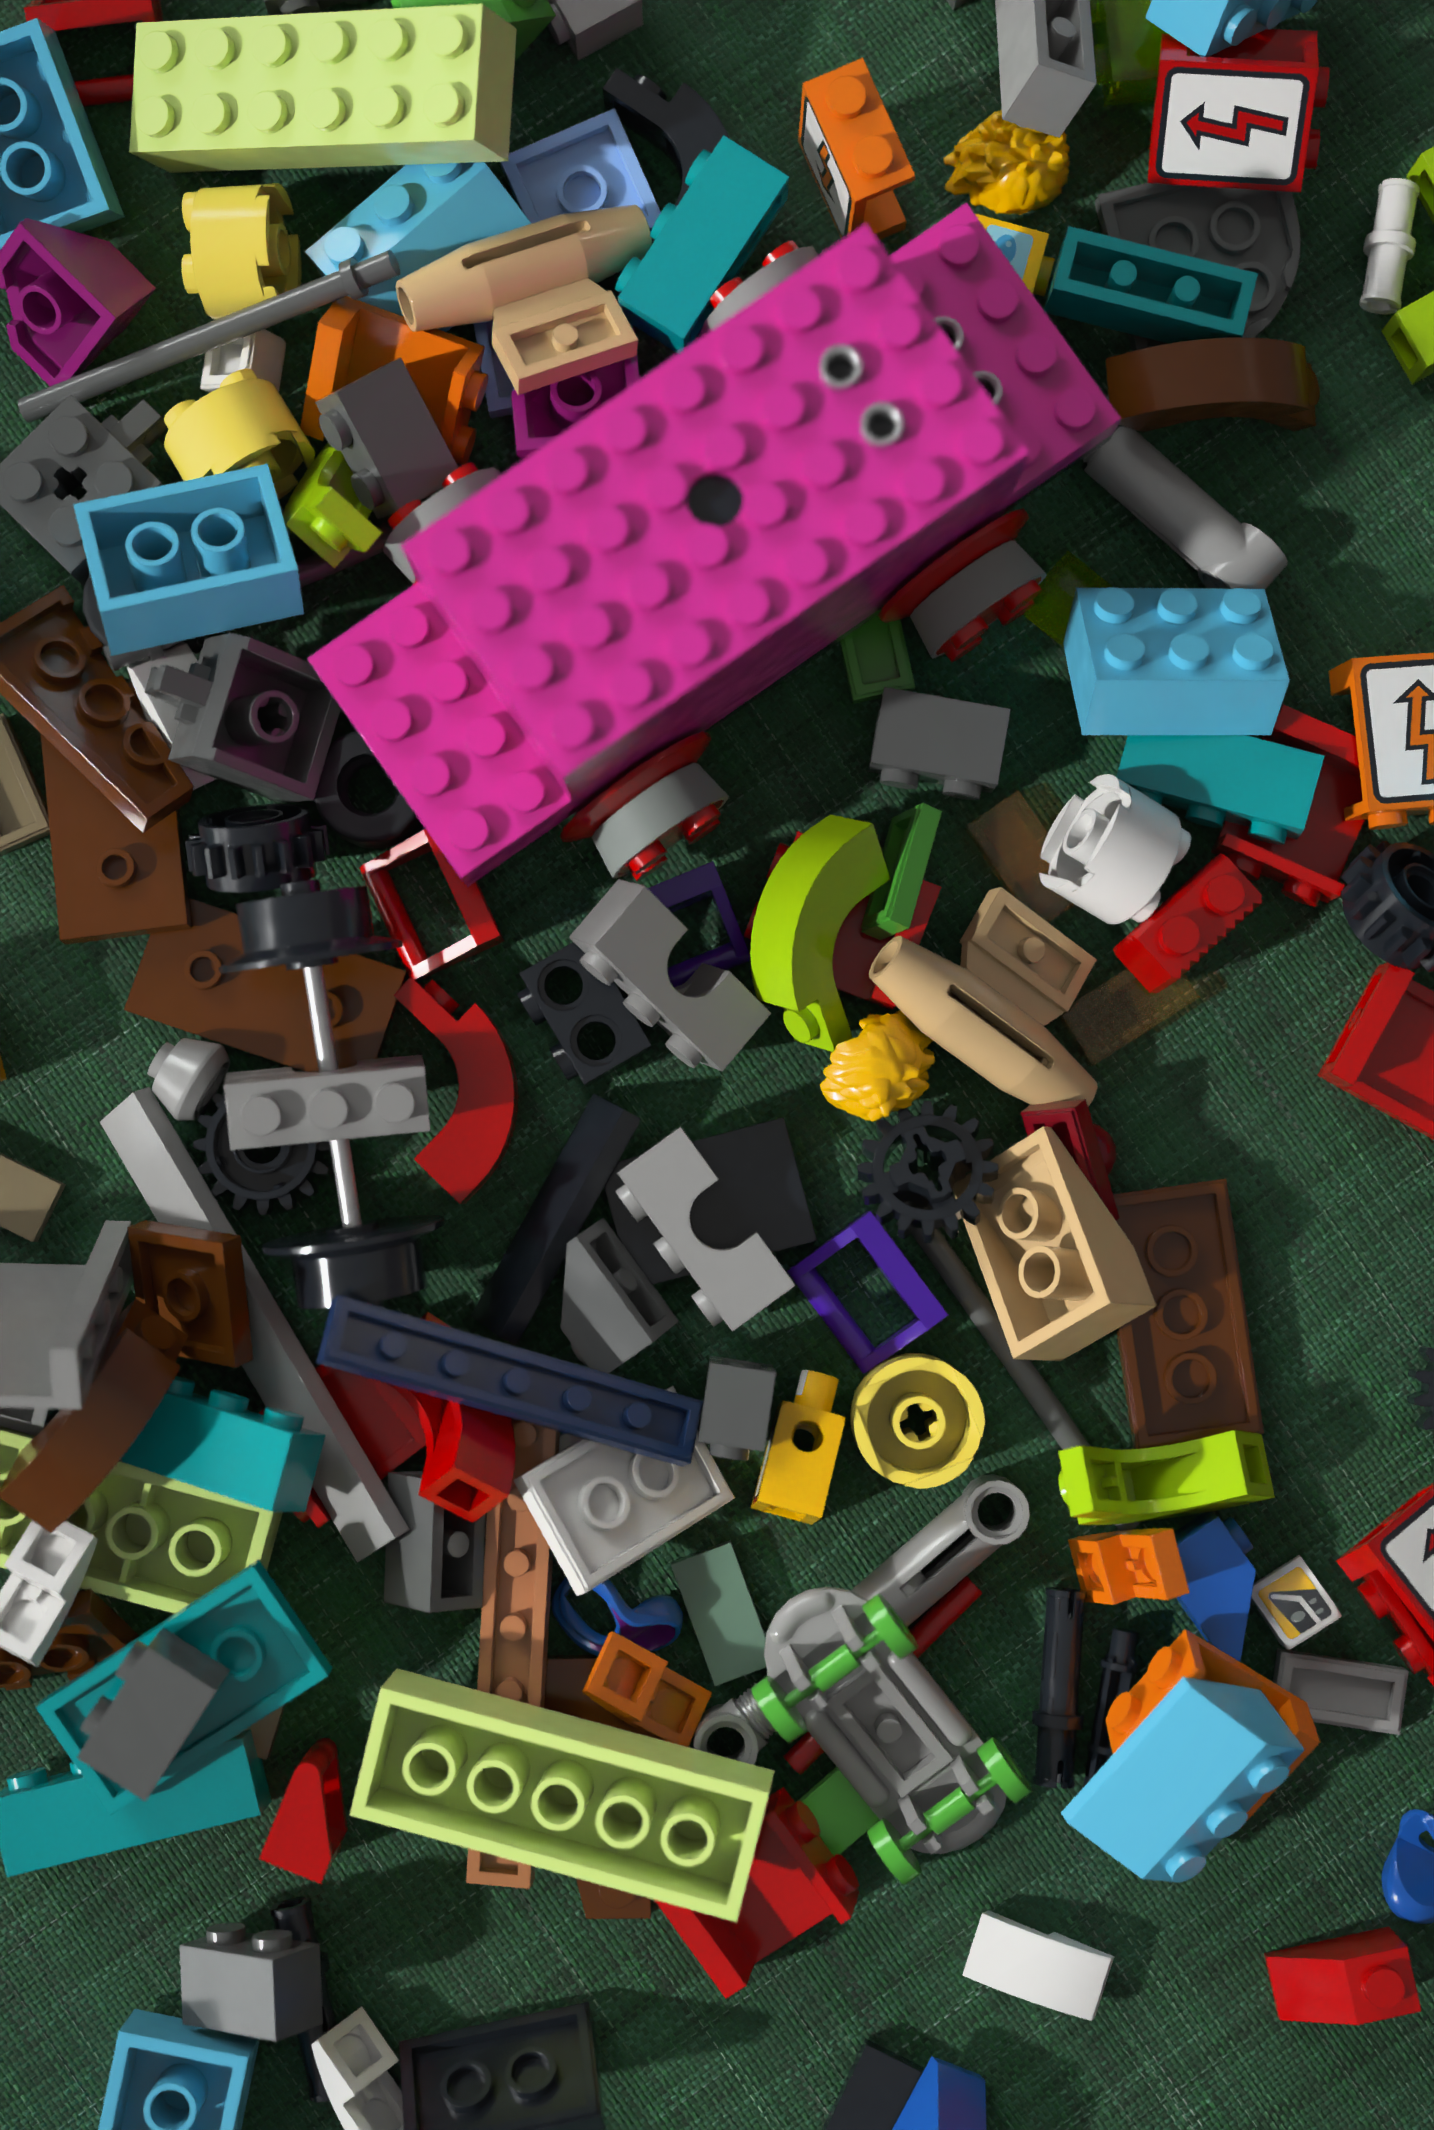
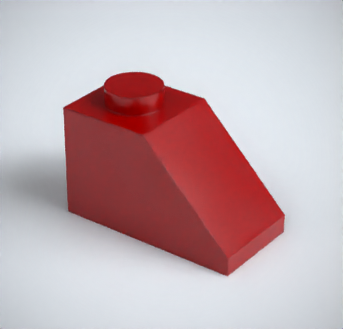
M1389 1926L1264 1953L1276 2012L1280 2020L1361 2025L1421 2012L1408 1947Z

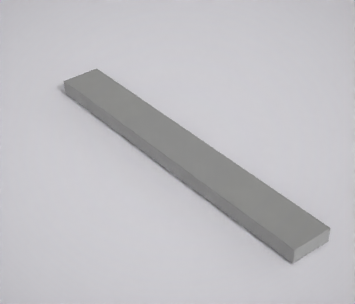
M150 1087L130 1094L100 1121L104 1131L158 1222L236 1235ZM242 1245L254 1359L243 1364L242 1367L266 1407L282 1409L304 1416L302 1428L326 1435L312 1486L358 1563L410 1529Z

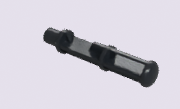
M1113 1628L1109 1653L1104 1658H1101L1100 1665L1103 1669L1091 1741L1087 1743L1089 1754L1083 1788L1113 1755L1105 1718L1114 1700L1121 1693L1129 1692L1134 1687L1135 1675L1139 1673L1140 1666L1134 1659L1138 1632L1133 1630Z

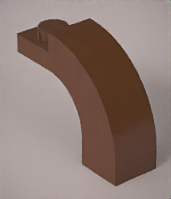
M1213 338L1158 345L1106 358L1109 402L1121 418L1119 425L1140 432H1147L1183 422L1221 417L1260 419L1291 431L1316 426L1315 405L1318 403L1320 396L1319 383L1312 370V364L1306 362L1305 346L1297 343L1266 338Z
M138 1299L129 1304L117 1320L82 1409H61L53 1420L21 1450L0 1488V1499L48 1532L52 1533L96 1490L142 1431L181 1367L176 1363V1360L188 1335Z

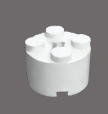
M1100 775L1088 782L1097 789L1085 800L1074 795L1065 804L1053 822L1044 841L1040 856L1041 859L1049 863L1048 875L1039 872L1040 881L1048 889L1105 923L1118 924L1129 918L1138 923L1143 922L1157 908L1161 896L1159 889L1172 866L1177 864L1187 853L1191 843V834L1181 828L1178 816L1114 775Z

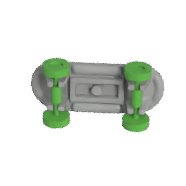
M829 1586L808 1589L790 1598L775 1614L766 1632L764 1647L768 1676L751 1688L752 1694L766 1718L786 1741L792 1742L805 1731H808L876 1814L880 1821L867 1829L869 1839L892 1874L902 1884L906 1885L922 1873L920 1864L911 1849L922 1853H931V1855L933 1853L944 1854L963 1849L981 1839L996 1824L1005 1808L1007 1796L1016 1804L1030 1794L1032 1789L1015 1761L1000 1742L992 1737L984 1743L914 1655L913 1651L918 1648L916 1640L898 1613L880 1593L868 1600L848 1589Z

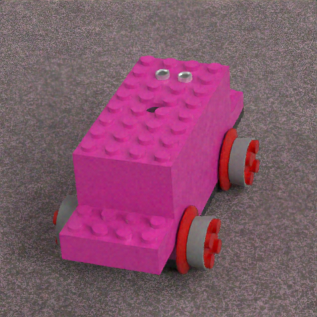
M967 202L890 256L867 224L820 256H818L813 246L799 248L793 240L785 242L764 259L762 263L763 268L759 269L744 282L740 277L734 278L713 293L709 302L714 310L704 322L701 330L703 337L503 475L494 467L478 470L473 462L464 464L445 478L442 482V490L423 503L417 499L405 504L389 518L388 523L393 531L384 542L383 552L413 585L307 659L467 887L572 814L575 817L563 828L559 836L563 842H573L592 837L612 878H620L631 873L638 882L668 861L665 855L667 853L666 850L681 839L685 838L688 844L691 845L705 837L721 823L718 819L721 815L719 809L726 803L729 796L696 763L712 739L708 734L712 729L876 615L884 623L911 617L930 656L936 658L946 654L952 663L982 642L980 635L995 620L999 619L1001 624L1006 626L1027 612L1035 604L1032 599L1042 591L1039 584L1047 575L1015 541L1029 516L1024 508L1009 512L1006 515L1004 513L1107 443L1114 434L1121 418Z

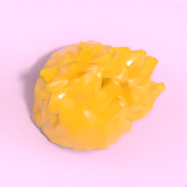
M1002 109L993 112L974 130L962 137L958 145L954 146V151L943 158L944 165L955 167L944 189L953 195L969 194L972 205H983L995 211L996 214L1022 215L1045 207L1061 194L1062 187L1067 183L1070 157L1068 155L1070 147L1066 144L1067 134L1063 132L1060 138L1030 128H1022L1014 123L1002 120Z
M901 1010L894 1014H869L867 1018L859 1021V1025L863 1030L857 1038L837 1044L835 1050L830 1054L832 1064L824 1068L823 1074L826 1078L820 1084L821 1091L830 1104L845 1110L848 1114L874 1122L883 1117H888L893 1111L910 1107L912 1102L921 1097L924 1091L929 1088V1083L926 1081L929 1079V1073L926 1070L935 1063L934 1052L927 1049V1047L933 1040L923 1034Z

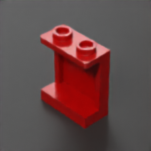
M1384 963L1378 965L1317 1076L1434 1140V991L1412 980L1415 973L1411 970Z
M322 1364L315 1368L380 1480L426 1446L425 1434L418 1416L406 1399L394 1388L382 1381ZM266 1407L263 1410H261L258 1414L264 1415ZM313 1486L305 1512H293L303 1523L311 1519L318 1528L331 1519Z

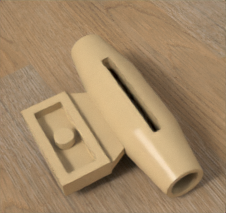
M637 205L559 214L463 245L397 280V299L403 317L413 332L493 320L492 346L517 394L520 395L637 355L638 338L611 290L606 291L597 283L623 270L634 256L642 260L652 245L651 232L642 210Z
M1002 887L991 889L986 894L959 942L962 944L960 966L902 936H896L891 939L878 953L870 967L869 978L923 1034L1001 1091L1030 1105L1086 1099L1089 1107L1097 1092V1082L1044 1026L1069 1011L1097 959Z

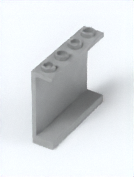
M106 1220L86 1265L0 1263V1407L82 1409L133 1284L127 1228L132 1226L131 1221Z

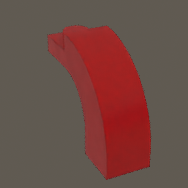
M410 977L393 996L446 1047L455 1063L459 1082L457 1103L451 1118L414 1160L459 1204H466L495 1172L510 1145L518 1114L519 1094L515 1066L501 1032L480 1006L475 1003L457 1020L452 1013L460 1005L440 985L431 979L423 987L418 981Z
M429 1312L420 1318L450 1327ZM386 1383L400 1393L410 1404L418 1416L425 1434L427 1456L418 1493L419 1496L472 1523L509 1496L515 1466V1437L511 1418Z

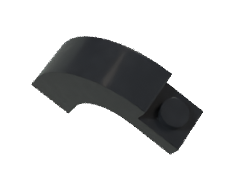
M616 68L603 87L605 112L615 108L623 125L659 148L674 164L682 183L681 192L675 204L677 207L690 187L685 184V179L700 152L706 149L712 153L723 135L729 138L719 117L710 105L685 83L681 85L670 103L666 101L667 97L663 90L653 81L639 74L633 79L618 68Z

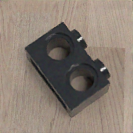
M572 942L519 973L527 988L518 992L517 995L536 1026L546 1020L548 1021L559 1040V1043L549 1049L567 1080L570 1081L579 1075L583 1083L588 1087L653 1048L634 1015L624 1006V998L614 981L610 985H606L593 976L580 962L585 953ZM570 970L582 978V993L576 1001L570 1004H557L549 998L547 991L549 980L559 971ZM592 1025L607 1026L615 1034V1047L612 1053L604 1059H589L580 1050V1037Z

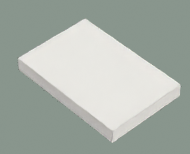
M673 1386L665 1389L677 1393ZM698 1430L691 1464L685 1466L675 1465L587 1439H581L513 1480L577 1596L587 1593L735 1499L712 1455H710L705 1443L699 1442Z

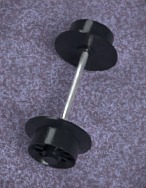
M319 879L281 884L282 897L236 904L243 954L219 967V974L283 964L286 965V970L303 968L319 1072L338 1070L322 965L339 963L338 956L403 947L402 940L374 934L367 886L321 891ZM349 1139L329 1141L342 1224L281 1237L262 1245L263 1253L266 1255L291 1259L298 1307L304 1309L330 1308L332 1299L338 1295L383 1307L385 1306L384 1300L411 1294L426 1288L428 1282L421 1238L444 1226V1217L440 1215H414L362 1221Z

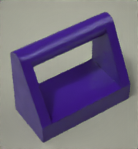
M713 861L647 888L671 913L711 897L730 941L668 967L667 973L673 987L685 983L702 963L727 971L751 961L746 943Z
M866 1211L787 1271L862 1374L871 1370L948 1316L947 1312L871 1211ZM856 1238L915 1316L913 1320L877 1347L873 1346L815 1268Z

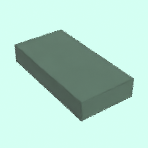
M731 1540L672 1561L673 1573L714 1685L717 1686L766 1668L764 1657L766 1635Z

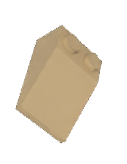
M1041 1127L990 1160L998 1164V1179L984 1183L994 1189V1200L992 1204L975 1203L980 1211V1222L976 1226L967 1222L964 1218L963 1221L1013 1359L1062 1361L1156 1307L1134 1246L1052 1127ZM972 1172L966 1178L954 1184L952 1190L956 1200L966 1190Z

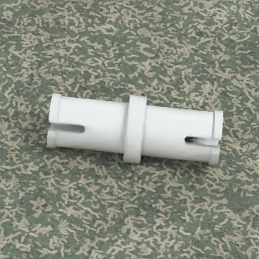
M1402 178L1386 179L1382 184H1379V197L1373 232L1367 234L1363 250L1369 258L1363 294L1360 297L1359 304L1362 309L1371 313L1392 314L1397 309L1400 310L1406 263L1413 258L1415 253L1416 241L1411 236L1420 187L1415 182Z

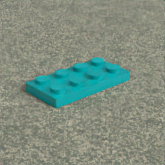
M259 1559L51 1693L36 1706L46 1724L110 1816L139 1797L77 1758L90 1738L80 1728L102 1695L112 1701L115 1699L125 1683L115 1673L137 1640L149 1646L159 1631L165 1628L230 1670L156 1786L329 1676L333 1667Z

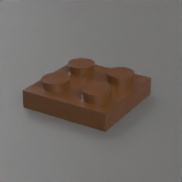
M149 1220L127 1227L135 1298L188 1335L178 1356L234 1368L254 1360L241 1236Z

